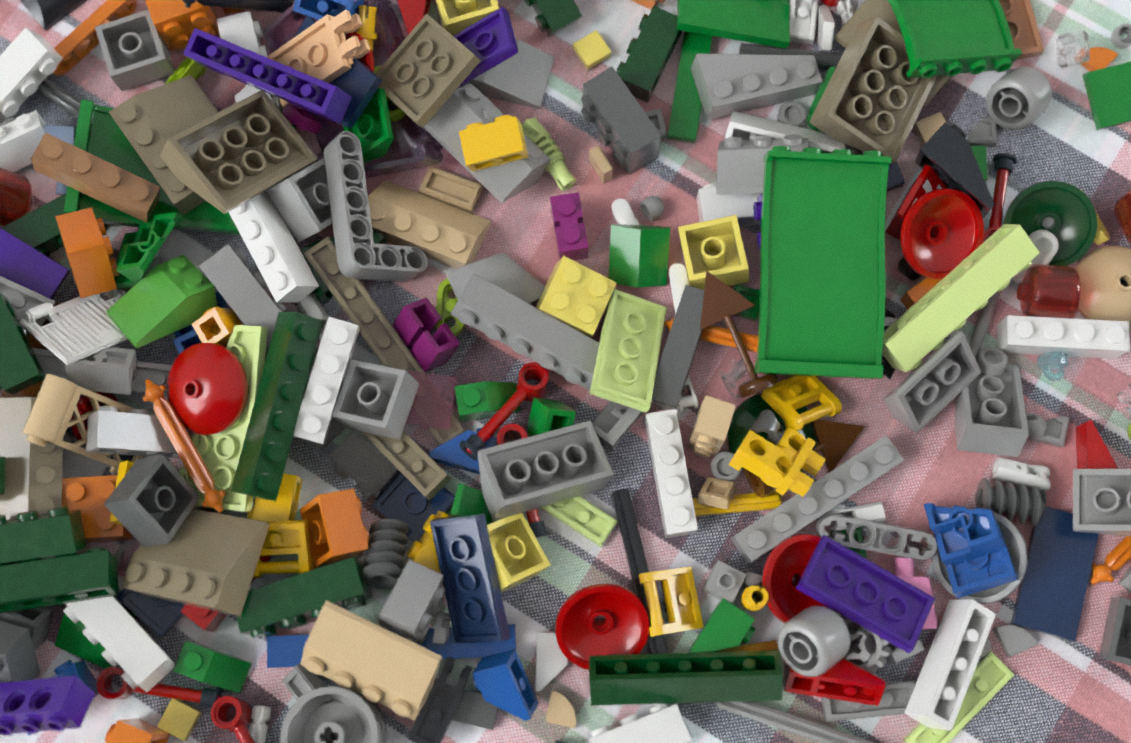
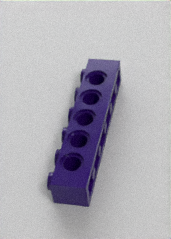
M194 28L183 55L202 66L256 89H263L264 92L339 124H341L352 99V96L332 84L197 28Z
M77 676L0 683V735L11 736L13 733L25 732L36 734L38 731L50 730L62 732L64 729L80 728L95 692Z

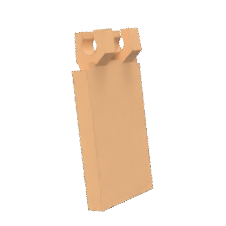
M344 10L335 17L328 14L267 56V58L330 83L351 69V65L354 64L353 59L362 58L371 50L368 40L363 39L359 42L357 36H352L346 40L345 33L354 32L362 26L359 14L355 13L351 16L350 11ZM280 99L281 106L283 108H285L286 105L296 106L292 103Z

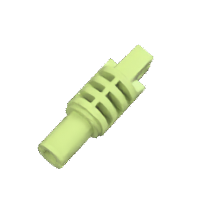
M535 117L527 119L522 125L523 133L551 159L545 172H549L562 192L570 189L577 180L566 167L564 154L560 151L554 139L551 138L550 133L546 131Z

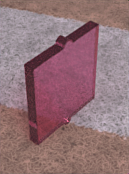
M407 371L419 383V387L406 424L422 426L423 429L433 427L450 430L457 377L437 375L434 371H430V373Z

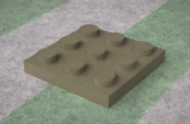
M426 14L375 74L382 79L378 88H383L385 94L416 124L423 128L481 60L432 17Z

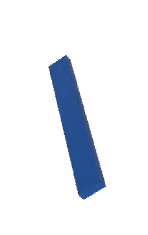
M508 624L511 638L505 641L455 643L453 629L450 627L449 642L447 644L433 643L435 628H430L423 644L418 642L417 644L442 656L441 660L448 659V657L453 659L483 658L513 649L516 650L515 624ZM310 634L268 636L267 668L295 667L301 663L304 646Z

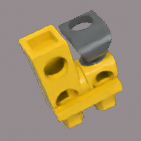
M763 410L728 465L738 471L743 467L760 477L765 484L776 488L775 491L782 496L789 489L804 497L814 479L801 472V468L815 476L826 459L812 450L816 443L809 437L805 439L802 434L793 428H787L784 432L779 431L780 423L777 421L774 413L770 410ZM766 432L767 439H764L756 433Z

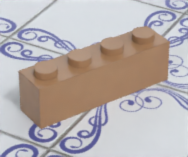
M46 132L31 157L35 171L145 223H148L160 200L161 187Z

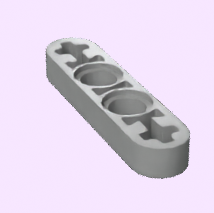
M832 513L822 515L816 523V531L820 537L824 534L847 547L919 560L931 558L937 550L935 538L928 532L919 529ZM831 521H834L837 527L846 529V540H844L845 534L842 532L832 531L831 536H829V533L824 530L825 525L828 526L831 524ZM859 526H866L869 530V536L863 542H857L853 537L854 530ZM890 531L897 532L899 536V541L894 547H886L883 542L884 536ZM923 537L928 546L927 548H921L919 552L918 548L907 544V539L921 542Z

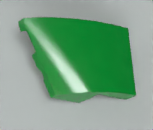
M173 212L155 215L152 223L140 224L137 232L125 233L116 262L117 271L119 272V276L114 277L117 290L132 287L142 279L180 219V214Z

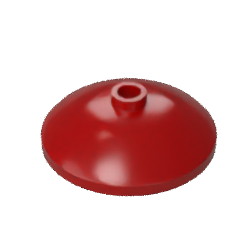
M936 189L921 196L907 212L901 229L902 251L911 268L924 277L942 280L982 244L984 223L980 209L971 197L954 189ZM933 227V234L930 236V230Z
M198 343L181 352L169 371L167 398L184 427L191 432L201 435L218 434L233 426L241 416L247 401L248 383L245 370L236 355L226 347L215 343Z
M809 534L788 537L772 550L765 563L762 587L768 593V601L766 603L775 617L784 624L804 609L811 606H825L796 589L821 537ZM793 575L795 576V583H794V584H792V577H793Z
M594 584L578 590L564 602L556 618L555 634L558 646L564 656L576 666L589 670V656L639 654L648 639L649 619L643 603L628 589L614 584ZM599 615L605 616L602 620H595V617Z

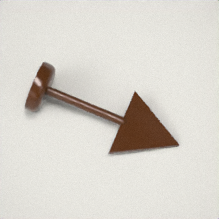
M706 271L700 330L725 320L751 378L738 387L740 398L753 395L779 382L776 374L769 373L758 376L757 373H754L755 368L731 317L755 305Z
M818 419L812 422L819 443L812 450L816 453L822 452L823 458L826 459L825 464L828 473L834 470L865 426ZM743 468L747 482L754 493L760 498L770 495L773 487L768 486L760 477Z

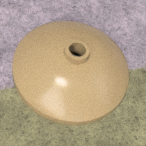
M1121 246L1101 247L1088 253L1075 267L1071 277V295L1077 310L1085 319L1129 321V331L1131 330V249ZM1120 279H1124L1127 282V287L1121 285Z

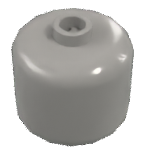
M1022 66L1011 69L991 86L986 97L988 114L996 124L1005 129L1017 130L1026 128L1046 111L1051 102L1052 89L1044 74L1035 68Z
M811 606L804 609L784 624L778 636L780 654L785 663L793 671L809 677H816L825 673L842 660L849 651L851 641L849 630L844 620L835 611L825 606Z

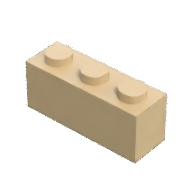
M705 395L687 447L693 449L692 453L709 458L710 454L717 455L726 439L735 404Z

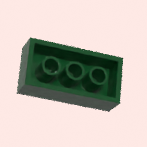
M352 557L249 590L241 616H236L240 633L251 635L252 638L259 637V639L276 635V629L280 627H288L290 630L307 624L306 619L311 617L318 618L326 601L349 610L366 606V600L373 598L370 586L363 581L361 576L364 569L363 562Z

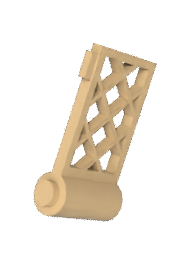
M46 374L22 433L28 435L26 441L41 447H45L47 442L108 464L112 466L110 472L118 475L119 464L122 462L118 454H112L113 459L106 457L110 454L86 452L87 432L82 421L88 419V415L99 410L98 402L105 404L101 407H117L118 412L129 413V410L134 408L80 387L69 380ZM80 395H83L90 399L94 410L80 416L76 405ZM77 424L82 439L74 443L63 441L62 439L67 428ZM85 444L86 449L79 446ZM133 456L131 462L135 463L137 459H141L143 456Z

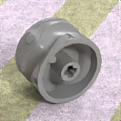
M337 686L323 687L306 693L291 706L282 724L280 743H386V722L378 704L367 700L363 695L349 688ZM338 732L339 738L337 740H332L334 738V733Z

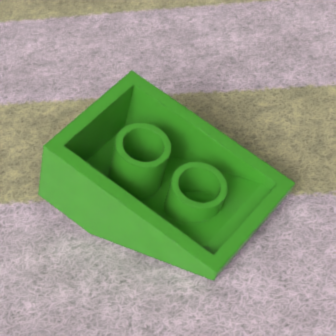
M183 254L157 265L106 312L107 316L137 349L191 325L201 318L207 310L216 307L215 287Z

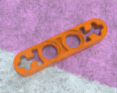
M107 0L54 47L63 59L59 62L53 73L61 76L69 72L100 44L95 27L132 15L137 7L136 0Z

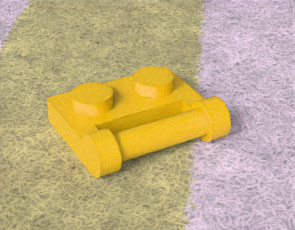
M795 375L764 389L761 395L770 407L784 420L786 428H793L796 431L802 430L803 426L827 415L835 416L842 411V404L839 399L816 376ZM818 400L822 403V405L800 414L795 411Z
M308 520L267 522L270 525L260 556L298 554L299 560L262 562L259 557L253 578H260L262 574H302L314 570V562L310 550Z
M691 566L639 574L640 584H644L652 627H649L650 637L704 628ZM661 581L669 624H664L656 587V582Z

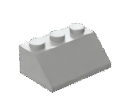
M792 134L785 136L784 139L757 136L754 140L728 137L724 141H720L717 150V195L763 193L765 164L763 158L767 151L772 150V147L788 146L791 147V151L803 152L804 148H809L808 138Z
M958 332L945 340L939 348L934 350L931 355L883 399L893 418L918 433L981 373L965 335L962 332Z

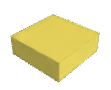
M597 30L573 43L574 51L587 70L612 56V51Z
M171 699L157 727L182 741H187L202 712L178 699Z

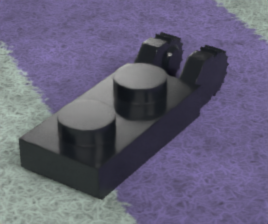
M448 657L438 679L434 680L433 687L419 712L408 739L417 743H442L465 693L463 689L467 684L473 667L466 665L460 673L456 687L450 686L445 682L454 668L455 659Z

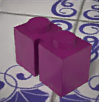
M579 192L551 196L550 208L559 260L563 256L573 261L588 259L589 247L585 224L583 223Z
M427 297L404 306L392 325L406 347L412 346L410 352L424 372L446 364L460 345V342L446 323L441 324L433 337L431 336V333L442 317Z

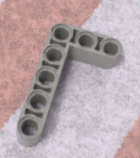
M343 131L339 133L324 149L339 270L344 276L352 279L409 281L426 269L428 265L427 255L417 247L374 243L361 143L352 132Z

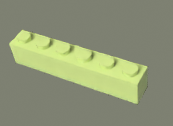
M1002 225L884 331L882 354L894 369L907 372L917 368L922 363V358L926 354L939 348L944 343L945 337L952 331L963 327L967 322L966 319L974 311L984 308L989 302L988 299L994 293L1005 289L1010 284V279L1018 272L1026 270L1032 264V259L1040 252L1021 225Z

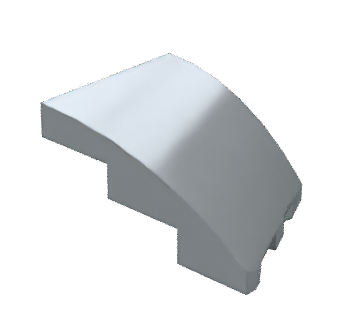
M505 253L478 260L446 273L457 300H459L473 273L530 305L539 301L545 288L541 282Z

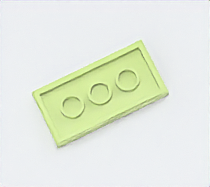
M617 289L613 290L606 306L590 394L645 413L650 409L667 307Z

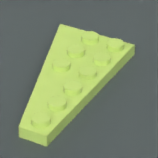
M234 326L226 348L236 355L246 373L248 395L245 408L236 423L229 429L212 435L194 433L192 437L195 447L215 480V489L219 491L224 490L226 493L223 496L222 503L225 510L252 511L253 497L231 492L265 364L268 327ZM181 467L179 474L200 496L195 506L204 507L202 502L205 501V494L197 489L187 469Z

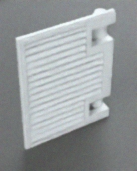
M122 289L107 291L114 298L106 301L100 297L101 293L84 298L79 296L54 307L51 303L46 302L24 312V319H21L19 323L62 362L69 365L128 340L107 316L106 312L126 292ZM45 317L51 323L41 327L36 323V319Z

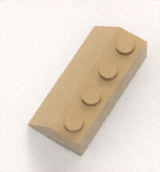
M384 180L368 196L373 233H381L385 237L386 242L394 245L420 248L427 255V258L454 269L474 262L491 224L490 220Z
M326 601L304 646L301 665L306 667L311 673L321 674L335 681L342 688H349L363 695L371 702H378L392 709L399 716L415 720L433 687L442 656Z

